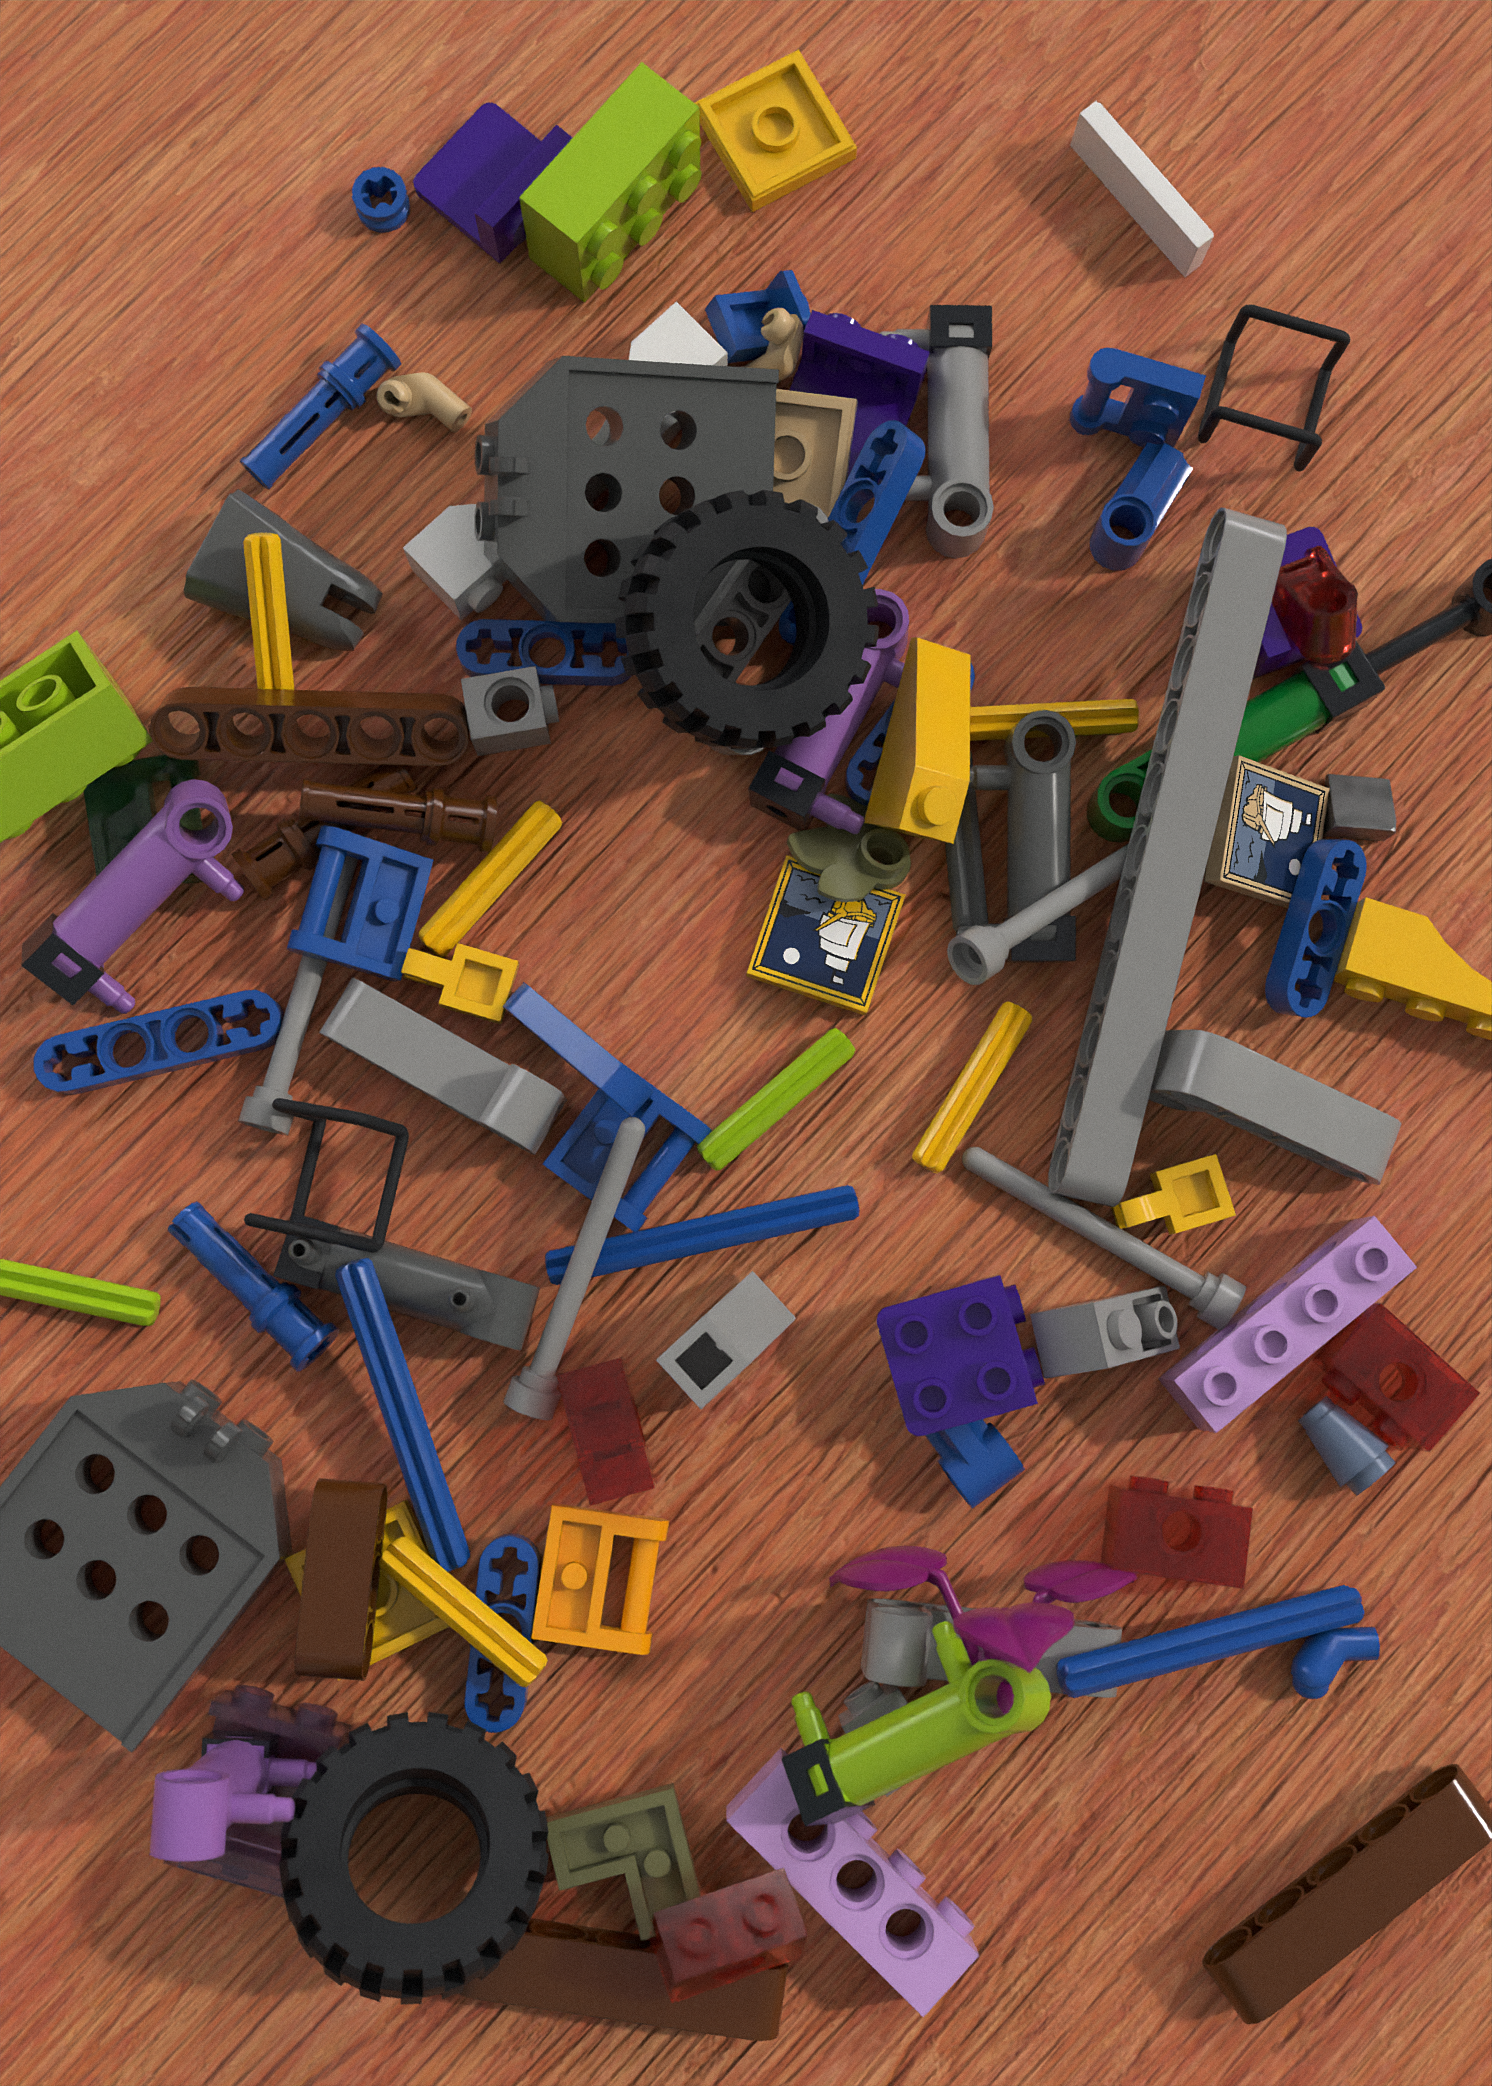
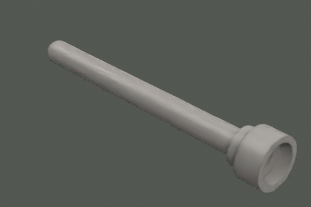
M1129 843L997 927L972 926L951 939L948 944L947 954L955 973L965 982L979 985L1000 972L1004 967L1011 948L1119 880Z
M350 856L345 858L323 937L333 940L335 938L358 863L356 858ZM302 955L263 1086H255L253 1096L245 1097L238 1122L264 1131L289 1135L294 1116L276 1111L272 1103L277 1098L293 1099V1096L287 1093L327 961Z
M628 1117L620 1124L530 1366H523L520 1376L512 1377L503 1403L506 1406L529 1417L552 1420L561 1397V1393L557 1390L560 1379L555 1376L645 1134L644 1123L636 1117Z
M970 1147L963 1153L962 1163L967 1170L1189 1297V1305L1198 1310L1197 1318L1221 1331L1231 1320L1240 1305L1246 1291V1286L1228 1275L1221 1273L1216 1277L1210 1272H1207L1204 1276L1198 1274L1067 1197L1051 1193L1046 1185L979 1147Z

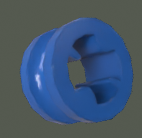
M373 167L363 171L356 178L352 187V199L361 223L368 229L378 233L399 229L406 222L410 213V201L402 177L394 170L385 167ZM387 191L390 192L393 201L391 205L381 202L375 209L372 208L370 201L372 195L382 198Z

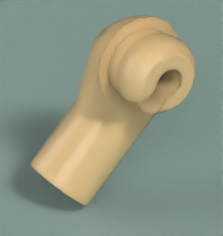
M777 307L767 312L762 319L764 326L761 328V334L769 341L766 353L743 367L778 369L780 382L789 377L795 370L803 342L804 328L796 314H789L784 308Z
M426 372L392 377L384 381L377 391L378 405L387 414L395 417L432 414L452 432L460 430L467 423L472 413V408L435 376Z

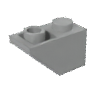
M752 1271L658 1357L656 1361L694 1403L702 1409L756 1359L796 1317Z
M1166 1285L1030 1314L1044 1379L1108 1369L1180 1349L1176 1333L1178 1326L1177 1316L1169 1302Z

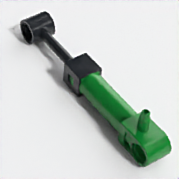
M1492 559L1485 561L1457 588L1452 598V606L1367 654L1363 652L1354 637H1350L1300 665L1291 677L1248 700L1234 756H1242L1259 763L1315 731L1316 734H1319L1367 707L1384 691L1385 685L1378 675L1461 628L1476 636L1492 635V603L1485 598L1483 588L1492 590ZM1152 749L1110 772L1093 792L1087 804V819L1090 827L1099 837L1109 842L1122 843L1130 840L1136 816L1128 818L1116 814L1111 809L1109 795L1114 793L1125 794L1134 801L1138 809Z

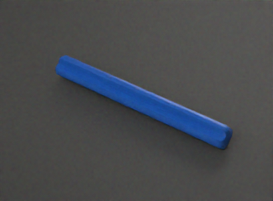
M845 1185L606 1238L591 1278L854 1220L859 1216L860 1212L857 1195L853 1186ZM575 1245L551 1250L545 1254V1264L551 1284L561 1285Z
M369 1258L347 1262L336 1270L335 1277L430 1557L447 1572L456 1570L467 1564V1560L470 1558V1550L373 1262Z
M1341 1585L1060 1659L1056 1664L1058 1683L1063 1694L1071 1698H1078L1360 1622L1365 1614L1362 1606V1597L1356 1588Z

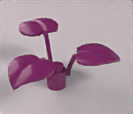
M892 1546L868 1552L849 1561L829 1577L830 1587L840 1582L850 1587L871 1591L901 1590L917 1586L925 1581L934 1584L939 1588L953 1619L954 1632L961 1637L972 1666L977 1662L989 1659L1006 1660L1031 1673L1040 1662L1043 1654L1054 1643L1066 1636L1074 1626V1614L1066 1608L1052 1605L1053 1601L1057 1599L1068 1603H1080L1098 1599L1123 1588L1129 1583H1134L1138 1578L1137 1571L1117 1568L1095 1561L1066 1560L1052 1562L1033 1569L1024 1577L1025 1589L1037 1592L1033 1597L1032 1603L1018 1604L1010 1608H978L963 1613L947 1574L940 1569L947 1565V1556L944 1553L919 1546ZM1006 1679L1001 1681L996 1695L998 1706L1005 1715L1010 1711L1014 1700L1013 1689Z

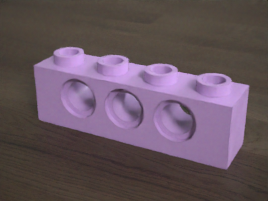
M1375 1216L1353 1219L1231 1318L1221 1331H1215L1158 1379L1199 1430L1217 1433L1417 1267Z
M780 1748L726 1806L727 1822L924 2017L978 1958L979 1953L972 1937L969 1935L975 1927L974 1924L951 1899L945 1896L938 1904L920 1886L926 1879L925 1875L900 1849L897 1848L889 1855L871 1838L877 1832V1828L862 1811L838 1823L825 1824L822 1833L813 1840L801 1841L793 1837L788 1831L791 1820L800 1811L781 1758L788 1754ZM861 1860L873 1868L870 1880L864 1886L855 1889L847 1888L840 1884L837 1880V1875L841 1867L847 1862ZM901 1909H911L921 1915L918 1928L907 1936H896L886 1929L890 1916Z

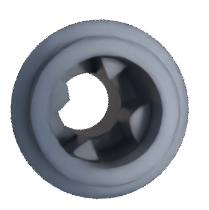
M1325 1396L1298 1420L1305 1428L1306 1434L1339 1487L1346 1484L1356 1496L1370 1487L1396 1463L1385 1451L1389 1444L1339 1405H1335L1328 1396Z

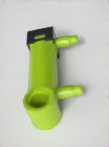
M944 1621L933 1627L932 1634L937 1644V1654L949 1684L836 1739H830L820 1709L815 1706L811 1693L805 1691L794 1695L791 1703L796 1714L795 1722L804 1747L781 1758L804 1825L813 1826L838 1823L874 1806V1799L1011 1734L1034 1730L1043 1723L1049 1712L1051 1694L1047 1680L1037 1668L1028 1673L1006 1660L989 1659L977 1662L972 1666L962 1639L957 1637V1634L954 1632L953 1624L949 1621ZM1004 1679L1008 1680L1014 1694L1013 1706L1006 1715L999 1708L996 1698L997 1688Z

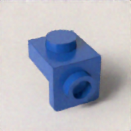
M792 270L779 271L766 290L715 295L707 305L705 312L719 345L728 352V363L755 360L766 353L769 341L761 334V328L764 326L762 319L767 312L774 308H784L789 314H796L805 330L811 313L808 301L802 293Z

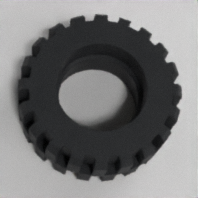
M744 490L724 493L685 509L684 512L668 519L655 529V536L651 541L639 547L630 561L635 569L631 577L622 580L617 598L625 602L624 616L615 618L616 638L626 639L629 655L620 658L626 675L637 676L643 687L638 691L637 695L648 709L658 708L665 715L662 723L677 733H689L695 736V742L712 747L724 746L731 747V749L771 748L792 744V740L797 737H810L826 727L825 718L828 715H841L849 706L853 698L848 689L851 685L864 684L872 666L861 658L864 648L877 646L879 626L868 625L867 609L878 607L875 587L863 589L858 573L865 571L868 566L860 550L846 553L840 543L846 539L847 533L835 520L821 524L816 520L818 515L817 507L802 499L786 503L781 492L761 490L754 494H746ZM733 560H750L773 573L787 590L795 610L796 638L790 658L775 678L758 685L735 684L717 673L703 655L695 634L694 607L702 582L716 567Z
M408 1712L387 1716V1726L372 1731L369 1724L366 1723L349 1732V1743L339 1750L330 1746L316 1760L317 1770L310 1780L302 1778L292 1796L295 1802L293 1819L289 1822H283L280 1837V1880L288 1917L297 1932L298 1941L310 1958L314 1957L324 1967V1974L340 1986L345 1982L359 1989L360 1996L380 2002L381 1996L401 1999V2005L422 2004V1998L441 1994L442 1999L463 1992L464 1985L474 1979L479 1978L483 1980L499 1966L500 1960L509 1950H514L524 1935L531 1916L536 1909L546 1877L549 1854L546 1853V1839L549 1831L546 1813L539 1810L536 1801L539 1791L530 1773L521 1774L515 1766L517 1755L503 1741L494 1747L485 1740L486 1729L470 1721H467L464 1729L447 1725L448 1714L428 1712L427 1722H409ZM426 1794L452 1803L470 1819L479 1840V1871L467 1896L446 1915L423 1923L411 1924L391 1921L377 1915L368 1908L354 1889L348 1868L351 1840L362 1819L381 1803L398 1796Z

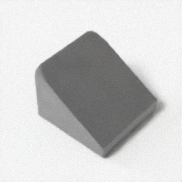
M1327 774L1325 776V787L1329 788L1322 836L1384 842L1396 833V815L1390 779Z

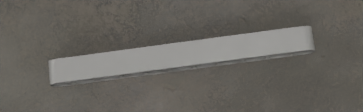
M1220 508L1216 511L1207 528L1050 1161L1048 1186L1053 1194L1115 1207L1125 1193L1285 550L1287 530L1283 524L1227 508Z

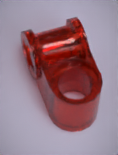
M1316 545L1308 548L1304 553V557L1280 566L1272 604L1282 628L1299 648L1300 653L1308 660L1317 663H1333L1348 657L1355 649L1358 592L1355 586L1334 565L1331 557L1322 546Z

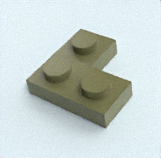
M674 1783L546 1817L549 1831L547 1841L559 1891L625 1873L641 1941L706 1923V1912Z

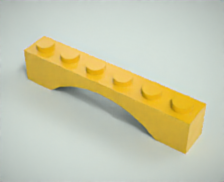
M1367 897L1359 901L1356 905L1334 982L1346 985L1344 992L1351 997L1369 1002H1382L1383 997L1406 1004L1405 1012L1409 1015L1429 1021H1443L1445 1016L1467 1023L1466 1031L1468 1033L1492 1040V981L1472 969L1444 941L1427 916Z

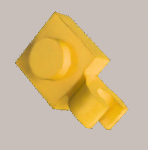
M457 943L452 961L408 948L401 973L404 974L406 979L443 988L438 1003L440 1007L501 1025L506 1010L503 1005L510 997L519 968V961Z
M1216 1154L1151 1173L1150 1177L1155 1189L1154 1193L1118 1203L1115 1207H1111L1116 1225L1120 1229L1164 1217L1169 1235L1236 1216Z

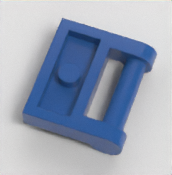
M1106 347L1094 353L1087 368L1089 383L1085 393L1076 399L1071 409L1069 419L1071 426L1082 435L1090 436L1098 433L1101 429L1128 436L1134 444L1145 447L1147 442L1153 444L1166 443L1174 448L1200 398L1206 375L1115 348ZM1120 385L1131 387L1125 403L1109 398L1111 392Z
M321 826L316 846L321 849L301 923L299 930L291 931L286 949L299 955L321 959L392 982L401 981V970L408 948L411 945L434 860L340 828ZM350 856L362 860V865L339 942L323 936L345 858Z
M628 1068L653 1091L651 1096L632 1116L644 1123L645 1134L643 1139L659 1117L674 1127V1130L623 1199H620L614 1218L631 1231L637 1232L648 1219L643 1213L694 1144H700L712 1130L697 1117ZM598 1089L544 1161L543 1165L592 1201L620 1124L624 1119L631 1116Z

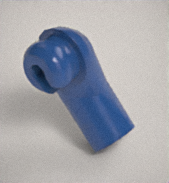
M1340 1627L1308 1636L1294 1656L1291 1664L1292 1685L1295 1691L1307 1699H1319L1327 1694L1329 1684L1332 1683L1344 1661L1377 1660L1379 1658L1380 1645L1375 1627Z

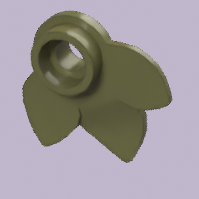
M828 794L829 797L849 806L853 812L863 816L865 819L867 806L842 795ZM867 823L863 824L858 834H852L844 829H837L827 824V827H818L792 833L787 838L789 850L798 864L810 872L821 874L817 885L818 894L835 901L854 902L865 898L874 888L891 889L897 887L905 880L911 866L909 847L898 833Z

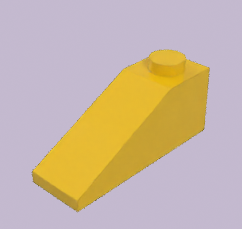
M911 637L864 823L918 838L954 844L970 783V654L921 638Z

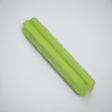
M833 1028L710 1132L697 1146L701 1157L712 1169L716 1171L723 1169L851 1059L855 1053V1048L851 1041L839 1029Z
M0 1259L1 1296L141 1326L154 1325L159 1314L161 1295L157 1292Z

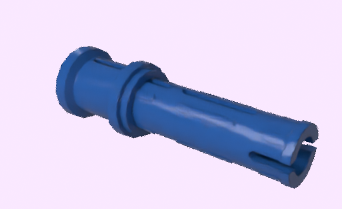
M362 323L355 330L357 338L333 363L325 361L319 367L320 371L317 376L320 381L246 457L239 461L249 474L267 490L273 486V483L346 408L351 411L355 408L359 409L366 402L364 394L387 370L395 372L402 365L391 347L367 325Z
M199 1202L188 1205L172 1220L173 1224L169 1225L168 1232L185 1246L228 1291H231L243 1303L242 1305L251 1313L249 1316V1320L252 1322L251 1327L258 1333L267 1332L292 1357L290 1365L296 1371L300 1372L312 1364L336 1339L340 1329L331 1322L324 1324L299 1299L301 1291L295 1285H289L287 1282L280 1284L228 1231L226 1232Z

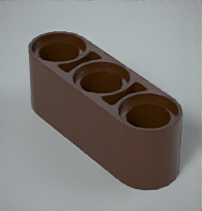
M319 1478L316 1482L310 1510L295 1648L296 1675L365 1681L373 1646L381 1570L379 1560L383 1551L388 1491L386 1484Z

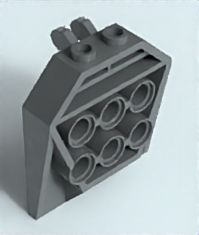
M561 356L548 361L485 423V435H478L476 438L475 469L477 475H484V502H477L474 529L477 541H484V555L545 621L616 623L615 618L624 616L625 602L617 599L622 580L631 577L635 567L630 561L639 547L650 542L655 536V529L668 519L684 512L685 509L724 493L744 490L746 494H754L761 490L773 491L776 384L779 383V370ZM593 410L599 411L609 422V438L602 446L593 442L587 434V417ZM666 415L673 416L681 426V442L675 449L665 444L661 437V423ZM593 476L602 479L608 487V502L600 511L593 509L586 500V484ZM667 479L677 485L681 496L679 507L672 514L664 510L659 499L660 488ZM593 541H598L604 546L608 557L606 568L598 576H594L589 572L584 561L585 550ZM736 560L721 564L705 577L695 601L694 622ZM753 570L748 579V588L755 600L764 603L770 594V583L764 573ZM719 621L715 626H729V624Z
M193 1379L187 1385L177 1381L71 1396L0 1486V1646L121 1741V1745L131 1753L140 1746L283 1565L284 1559L292 1553L282 1459L269 1450L274 1443L273 1440L264 1431L245 1419H242L236 1425L217 1410L222 1404L221 1399L207 1387ZM99 1454L107 1457L112 1462L115 1470L114 1481L107 1490L97 1487L90 1475L91 1465ZM148 1495L160 1498L165 1504L167 1517L160 1530L147 1526L143 1521L141 1506ZM48 1519L56 1522L63 1530L64 1545L58 1554L48 1551L41 1540V1529ZM199 1535L211 1538L218 1547L219 1560L213 1570L204 1569L194 1561L192 1545ZM98 1560L109 1563L115 1571L116 1586L111 1594L99 1591L93 1584L92 1569ZM148 1601H155L161 1604L167 1611L169 1622L164 1634H156L150 1631L144 1624L143 1609Z

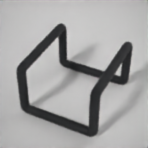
M1244 305L1225 338L1198 432V441L1200 443H1207L1221 419L1300 442L1294 461V468L1297 471H1303L1322 445V439L1315 431L1332 370L1350 343L1349 334L1340 329L1257 305ZM1249 318L1336 342L1320 368L1304 429L1219 406L1236 343Z
M282 1098L275 1099L272 1106L276 1111L313 1121V1126L290 1221L249 1213L244 1218L245 1224L255 1228L362 1251H379L385 1242L409 1140L407 1128L401 1124L357 1111ZM326 1120L358 1125L396 1136L372 1239L291 1222L294 1213L303 1216L305 1214L326 1127Z

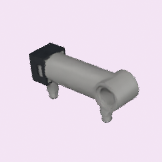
M930 305L925 329H896L895 331H882L879 334L885 336L888 334L906 336L916 342L919 348L930 352L925 372L928 373V476H916L904 501H928V518L925 528L927 539L935 551L943 556L956 559L967 557L979 549L985 539L994 508L990 494L988 360L992 349V305ZM951 510H961L969 514L974 523L964 527L955 526L947 520L944 514Z

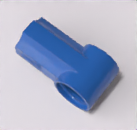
M1147 442L1113 498L1104 506L1089 540L1090 551L1094 559L1102 567L1110 570H1125L1134 566L1140 560L1151 537L1192 473L1193 468L1186 462L1182 452L1166 443L1153 444ZM1111 526L1127 528L1132 532L1135 539L1125 540L1113 533Z
M983 1419L925 1435L941 1457L938 1460L939 1465L972 1509L1025 1470L1023 1464L992 1423L986 1424Z

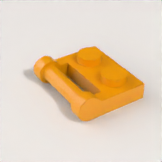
M553 1503L531 1639L629 1654H650L653 1633L646 1630L660 1541L667 1540L669 1520ZM615 1535L634 1538L621 1627L601 1625Z

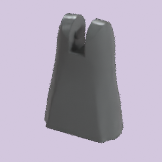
M237 489L234 493H230L187 571L184 587L185 597L225 613L251 620L243 542L245 537L253 533L267 532L278 534L281 539L289 633L326 648L339 651H354L364 632L348 619L322 605L329 594L363 612L375 614L383 593L364 574L314 543L279 515L243 491Z

